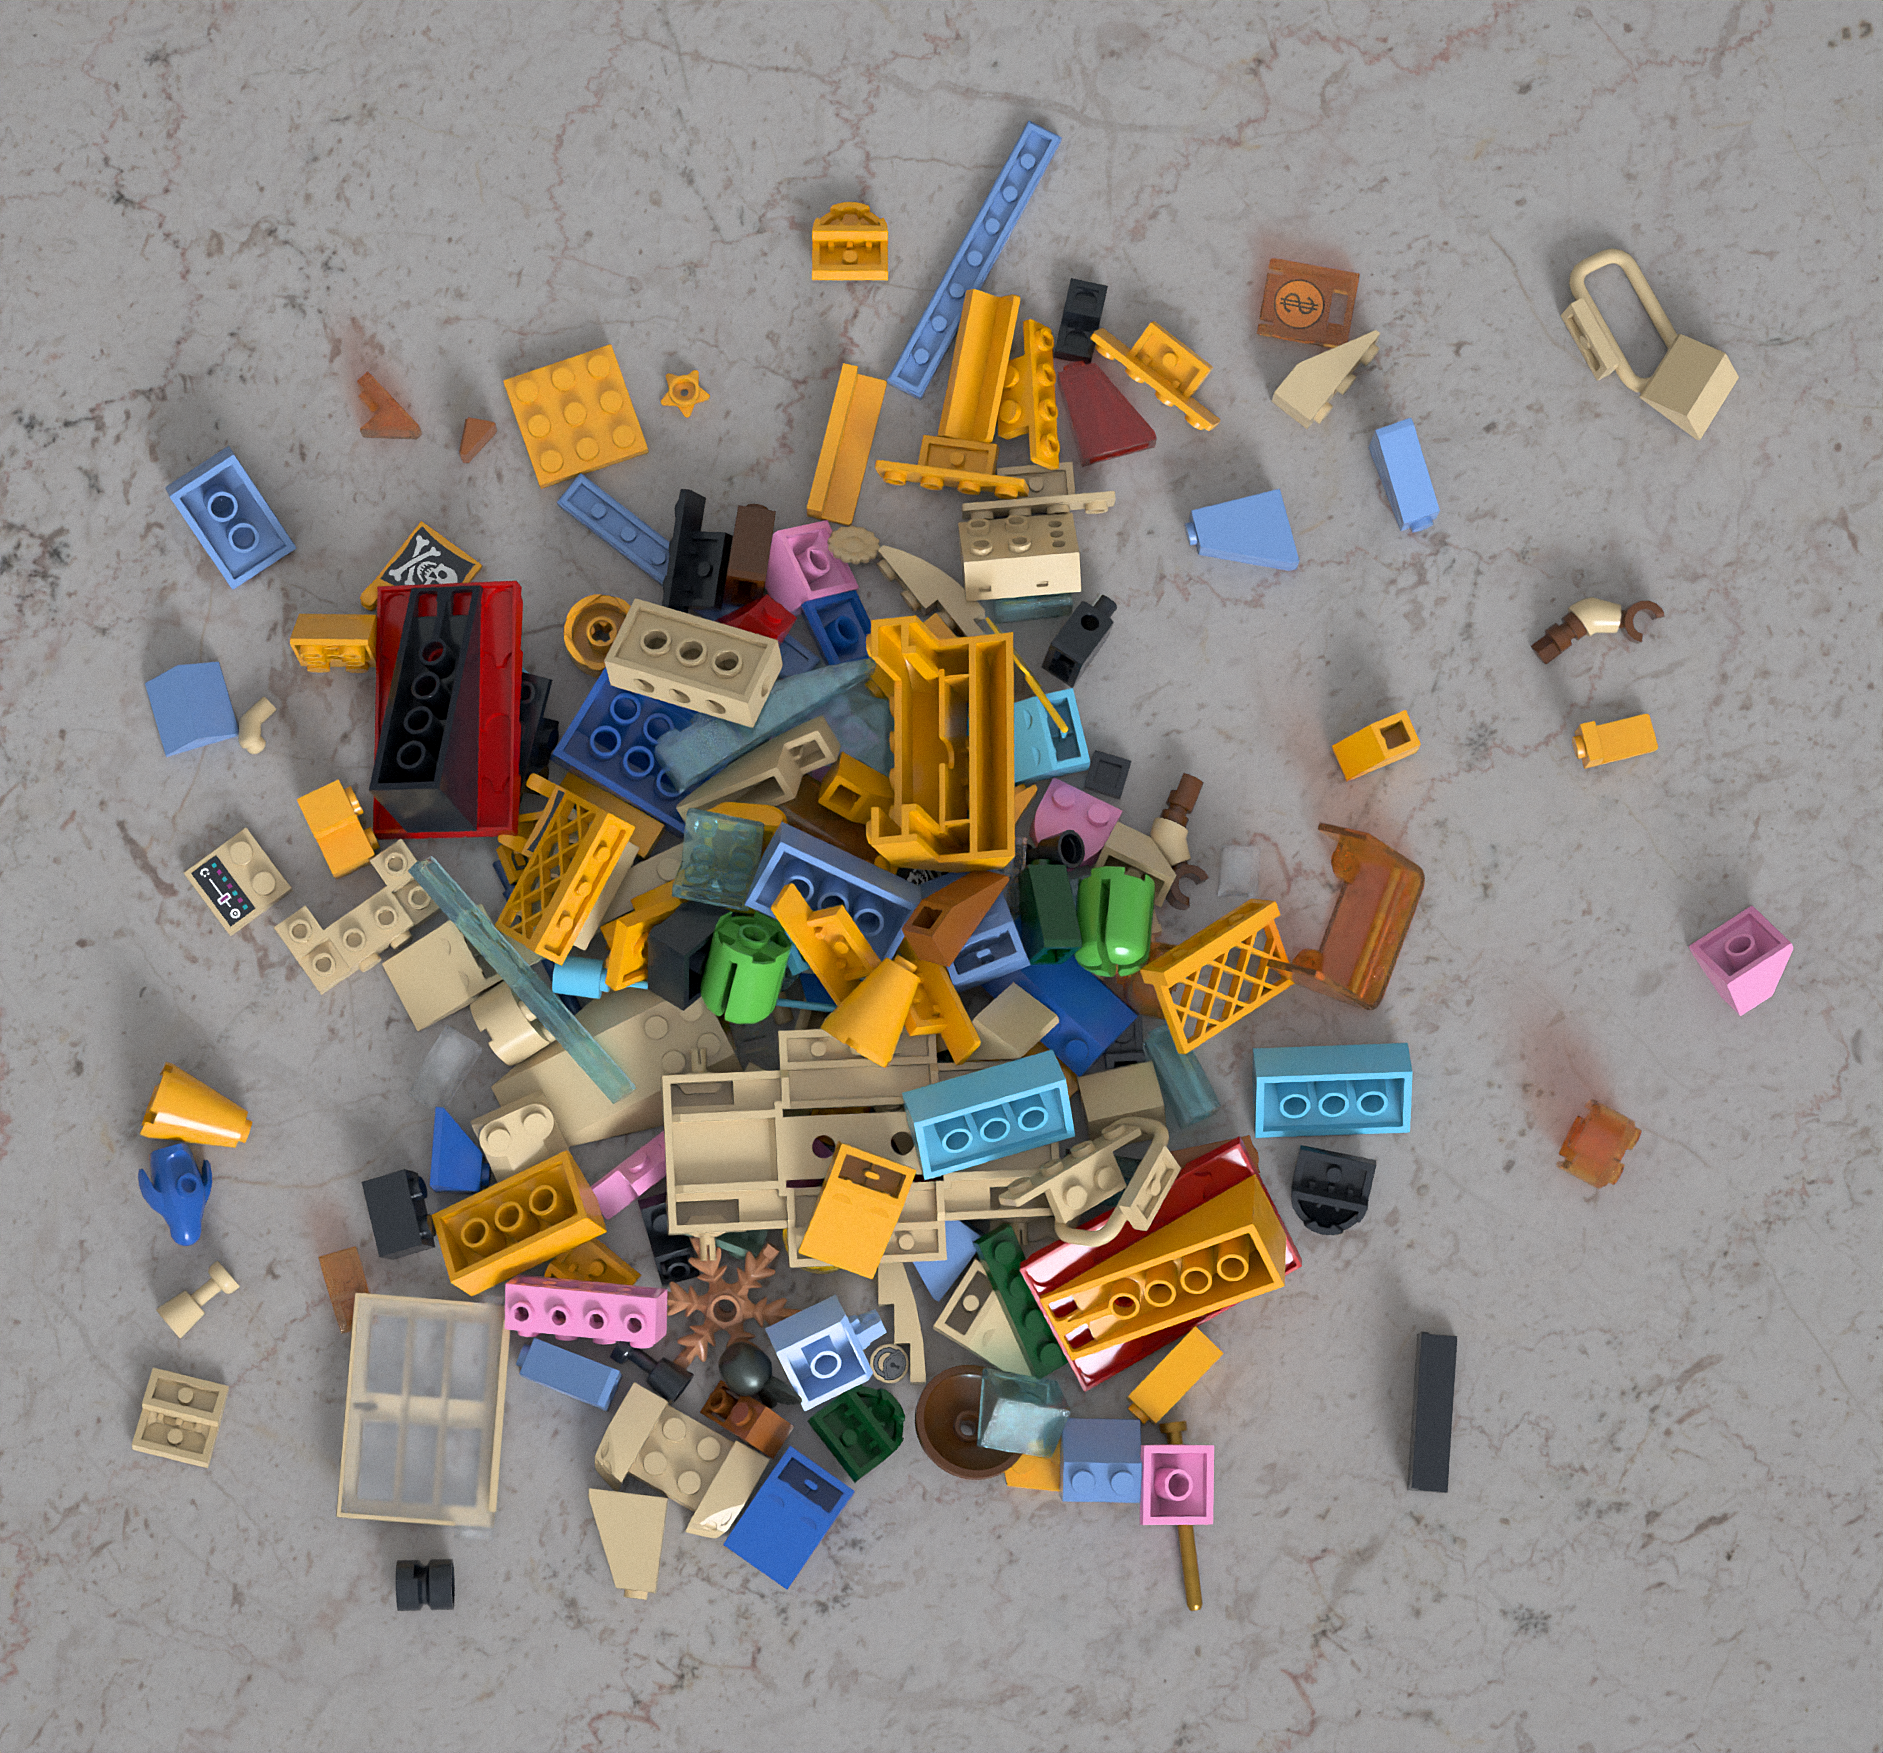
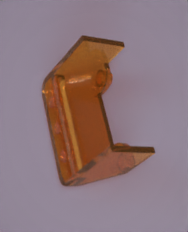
M1320 822L1317 830L1338 842L1336 850L1331 857V865L1335 876L1344 883L1318 951L1305 948L1297 954L1292 964L1269 959L1266 966L1299 986L1358 1008L1374 1010L1380 1005L1385 995L1422 895L1425 875L1420 866L1371 834Z

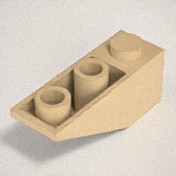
M1377 330L1298 363L1274 392L1271 402L1306 429L1309 428L1314 420L1320 424L1333 408V405L1329 402L1337 392L1344 395L1357 377L1352 373L1359 364L1362 363L1367 366L1378 353L1380 348L1376 343L1380 333Z

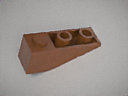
M987 870L972 871L922 899L901 929L918 959L950 967L1010 880L1008 875Z

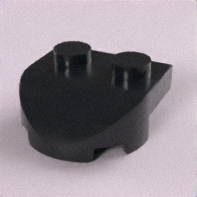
M1300 1145L1291 1186V1203L1293 1210L1303 1221L1304 1226L1322 1235H1338L1357 1222L1360 1223L1368 1209L1376 1160Z

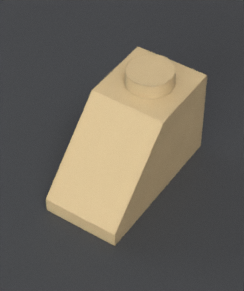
M1118 821L1094 867H1125V875L1134 876L1144 881L1145 874H1147L1155 882L1154 904L1162 907L1176 877L1175 872L1151 837Z

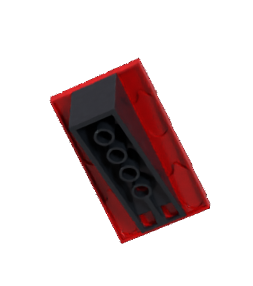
M517 581L377 587L374 768L369 791L374 796L373 833L378 840L394 838L429 839L498 837L499 835L518 836L521 776L519 775L521 722L519 721L523 662V651L521 650L523 598L521 596L522 587Z

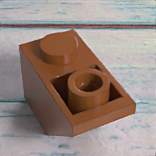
M722 1380L719 1381L700 1411L702 1415L774 1459L794 1428V1425L750 1396H740L733 1392Z

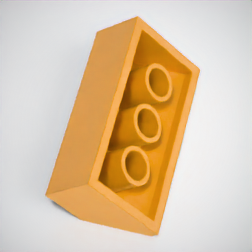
M568 1150L431 1215L450 1282L470 1296H474L607 1232L597 1197Z

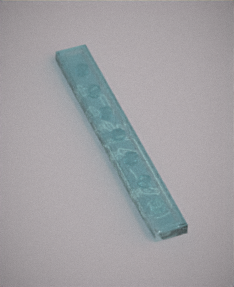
M431 856L417 861L408 870L411 876L607 1098L615 1104L628 1097L636 1089L635 1084L437 860Z

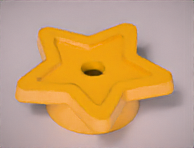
M697 370L681 376L671 373L666 374L669 391L661 400L663 406H677L682 414L688 418L691 416L695 404L709 400L710 395L699 387V372ZM687 390L688 395L682 396L681 391Z

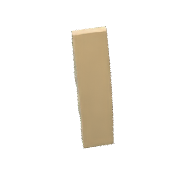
M879 1264L878 1307H894V1345L910 1346V1385L926 1384L923 1337L916 1301L904 1264Z

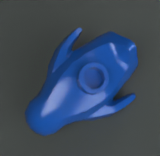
M180 1143L151 1152L149 1154L151 1181L143 1169H139L138 1183L143 1198L166 1221L174 1242L182 1246H189L196 1243L200 1238L203 1213L212 1187V1171L210 1162L204 1159L202 1173L200 1174L189 1145Z

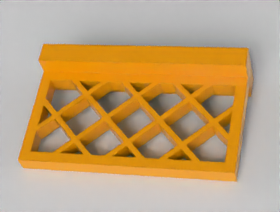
M566 790L493 928L523 944L531 951L562 966L636 827ZM576 804L577 818L568 823V816ZM578 830L579 841L569 846V835ZM558 842L559 852L550 857L549 852L553 844ZM559 865L560 876L551 881L550 870ZM540 876V887L531 892V886L535 878ZM541 899L542 910L533 915L532 904ZM521 911L522 922L510 928L517 912Z
M1251 898L1139 969L1144 983L1153 984L1178 1054H1187L1296 983L1274 921L1276 917L1280 916L1276 901ZM1262 928L1267 937L1263 952L1253 948L1256 934ZM1233 947L1241 949L1235 969L1225 966L1229 950ZM1251 954L1261 957L1255 978L1245 974ZM1271 962L1277 965L1281 979L1273 984L1265 982ZM1206 964L1213 967L1208 987L1197 984L1201 967ZM1223 971L1233 975L1228 995L1217 992ZM1243 980L1253 983L1250 997L1245 1002L1237 1000ZM1178 982L1185 985L1179 1005L1173 1003L1169 988ZM1195 989L1205 993L1200 1014L1189 1010ZM1215 997L1226 1001L1222 1015L1217 1020L1209 1018ZM1187 1015L1198 1019L1194 1034L1186 1039L1183 1030Z

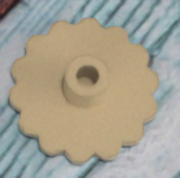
M853 525L840 527L838 530L832 531L831 537L827 541L829 545L828 550L833 553L834 558L841 559L844 563L851 562L855 565L860 562L868 563L870 559H875L880 548L879 539L874 536L873 532L867 531L864 527H855Z

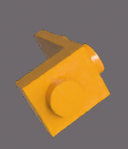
M1642 714L1597 726L1595 721L1583 723L1578 726L1574 732L1575 736L1572 737L1575 755L1577 759H1582L1584 769L1655 752L1658 749L1649 714Z

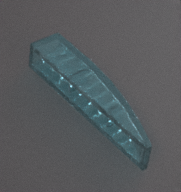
M872 658L830 665L775 682L753 728L699 712L690 719L692 724L680 732L677 728H674L663 734L657 740L659 745L655 747L654 756L680 794L873 675L877 664Z

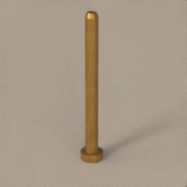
M1186 1421L1159 1424L1160 1434L1166 1433L1167 1444H1183L1182 1431H1187ZM1177 1525L1187 1607L1190 1611L1201 1610L1203 1603L1193 1525Z

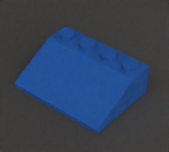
M605 667L549 760L582 780L644 812L664 824L666 831L682 839L689 828L676 809L677 804L711 777L726 768L745 736L711 715L611 686Z

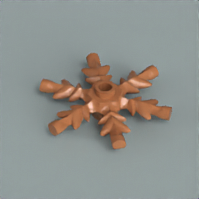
M694 1236L690 1238L698 1258L691 1257L688 1261L692 1266L704 1273L697 1276V1278L709 1283V1291L705 1295L698 1296L691 1285L687 1293L675 1282H670L671 1292L667 1291V1305H669L667 1316L686 1309L685 1317H688L697 1309L704 1314L705 1321L703 1325L690 1326L696 1333L683 1336L677 1340L678 1344L685 1345L686 1347L673 1362L684 1369L690 1366L696 1355H698L701 1362H705L708 1353V1342L714 1347L716 1346L714 1333L718 1330H725L731 1335L726 1348L742 1341L762 1350L749 1341V1339L756 1336L743 1330V1324L747 1319L755 1318L759 1326L763 1328L764 1320L771 1326L802 1311L799 1309L783 1308L787 1302L786 1298L775 1300L767 1305V1296L757 1304L752 1303L748 1299L750 1288L763 1287L757 1282L758 1280L775 1274L774 1269L766 1268L780 1252L775 1245L767 1242L756 1259L752 1252L748 1251L745 1257V1271L737 1267L739 1280L729 1284L722 1279L727 1265L718 1268L721 1259V1248H716L717 1260L709 1261V1246L707 1245V1261H700V1240ZM728 1299L734 1303V1308L730 1311H725L720 1307V1301Z

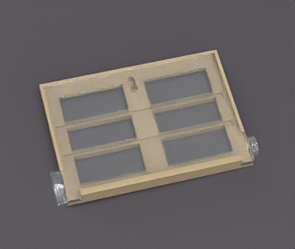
M366 1293L354 1294L336 1517L454 1526V1538L480 1541L493 1540L510 1330L505 1329L503 1296L481 1295L480 1303Z

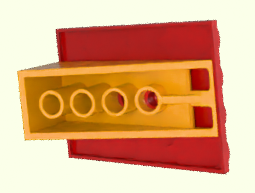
M1240 1136L1185 1164V1168L1180 1170L1147 1231L1134 1229L1130 1222L1126 1220L1118 1235L1104 1245L1088 1247L1069 1244L1059 1239L1032 1253L1028 1259L1020 1262V1272L1084 1392L1241 1301L1285 1286V1276L1302 1267V1258ZM1115 1207L1076 1227V1229L1087 1231L1101 1229L1108 1222Z

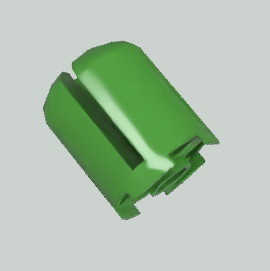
M1105 866L1091 869V876L1082 881L1079 877L1076 915L1082 938V948L1074 954V957L1085 970L1099 976L1114 977L1118 964V974L1123 977L1135 974L1140 971L1139 969L1146 966L1150 959L1155 899V882L1147 874H1145L1144 881L1134 876L1125 875V867Z
M733 911L721 916L715 926L700 986L701 996L707 1009L716 1016H721L725 1012V1020L736 1024H755L767 1018L777 1005L793 941L790 943V939L784 933L785 930L780 922L770 916L755 911L754 917H732Z

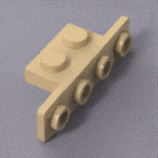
M1073 462L1059 463V468L1055 470H1049L1040 465L996 468V475L1024 479L1029 487L1028 497L1017 496V499L1005 500L999 498L997 501L962 504V519L983 518L992 520L994 516L1023 515L1026 517L1032 516V513L1047 512V515L1070 513V510L1085 509L1087 514H1099L1107 512L1108 507L1114 506L1116 500L1115 491L1076 494Z
M1122 1122L1104 1128L1101 1131L1102 1136L1096 1140L1081 1142L1070 1149L1071 1154L1065 1158L1053 1159L1042 1164L1039 1167L1040 1172L1034 1176L1019 1178L1008 1185L1009 1190L998 1196L1002 1205L1018 1207L1045 1192L1057 1222L1067 1223L1127 1187L1113 1151L1142 1135L1138 1126L1124 1125Z

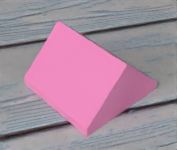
M1141 1445L1140 1525L1213 1524L1214 1445Z

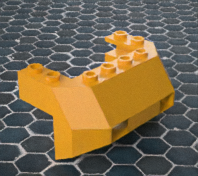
M916 615L871 620V633L866 636L867 653L894 680V694H891L889 698L890 712L892 717H894V731H891L889 735L890 749L894 754V768H891L889 773L890 786L894 791V805L890 806L889 816L881 808L871 807V821H867L866 824L868 843L894 867L952 873L1004 869L1015 857L1013 632L939 640ZM967 703H969V735H968V736H967ZM967 809H969V819H967Z

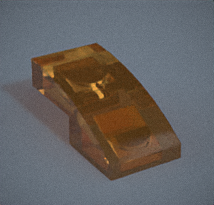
M357 1246L318 1257L341 1334L351 1332L354 1294H371ZM373 1315L372 1325L379 1324L378 1315Z

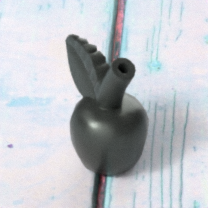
M740 1341L730 1345L722 1353L718 1361L719 1372L725 1384L733 1392L740 1396H750L757 1393L762 1404L769 1409L777 1406V1403L794 1406L803 1402L802 1397L790 1386L772 1376V1362L762 1350L747 1342Z

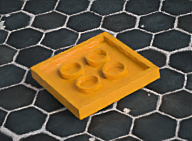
M611 344L503 380L540 489L578 477L580 473L584 475L649 453Z

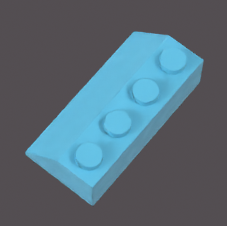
M1408 1043L1253 1048L1252 1083L1255 1138L1410 1132L1413 1071Z
M1053 1049L902 1093L908 1126L925 1180L1075 1137L1066 1078Z

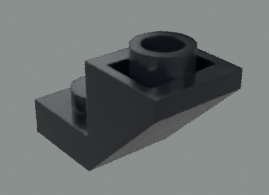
M667 1192L638 1200L662 1287L669 1285L670 1282L677 1283L700 1275L699 1270L688 1261L691 1257L695 1258L689 1237L684 1234L667 1235Z

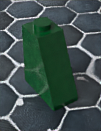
M1050 859L1030 861V865H1027L1018 874L1023 946L1031 965L1063 964L1082 948V938L1066 865H1053Z

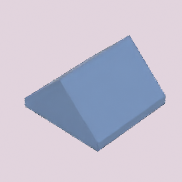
M219 662L177 665L145 683L166 757L238 736V724Z

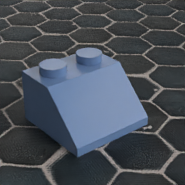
M1061 1417L1059 1496L1062 1501L1140 1503L1142 1480L1140 1419Z

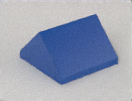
M856 590L809 600L801 604V614L833 683L867 669L875 662L869 657L866 648V636L871 633V621Z

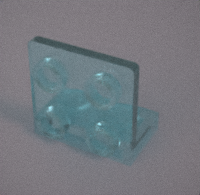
M689 808L686 814L682 861L673 883L672 897L748 912L750 907L745 905V900L761 862L764 823Z

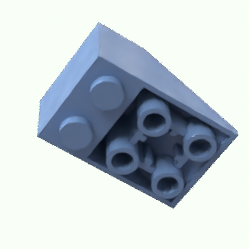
M950 872L919 884L918 886L921 887V898L928 897L970 872ZM1003 891L999 894L950 967H947L952 983L958 993L1031 965Z

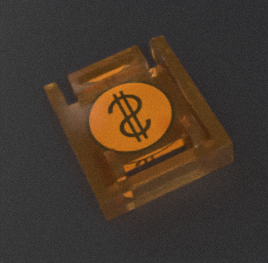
M1271 258L1268 268L1283 273L1282 275L1267 273L1259 319L1272 322L1273 325L1258 324L1257 334L1327 348H1335L1347 343L1360 274ZM1333 293L1348 295L1343 324L1328 322Z

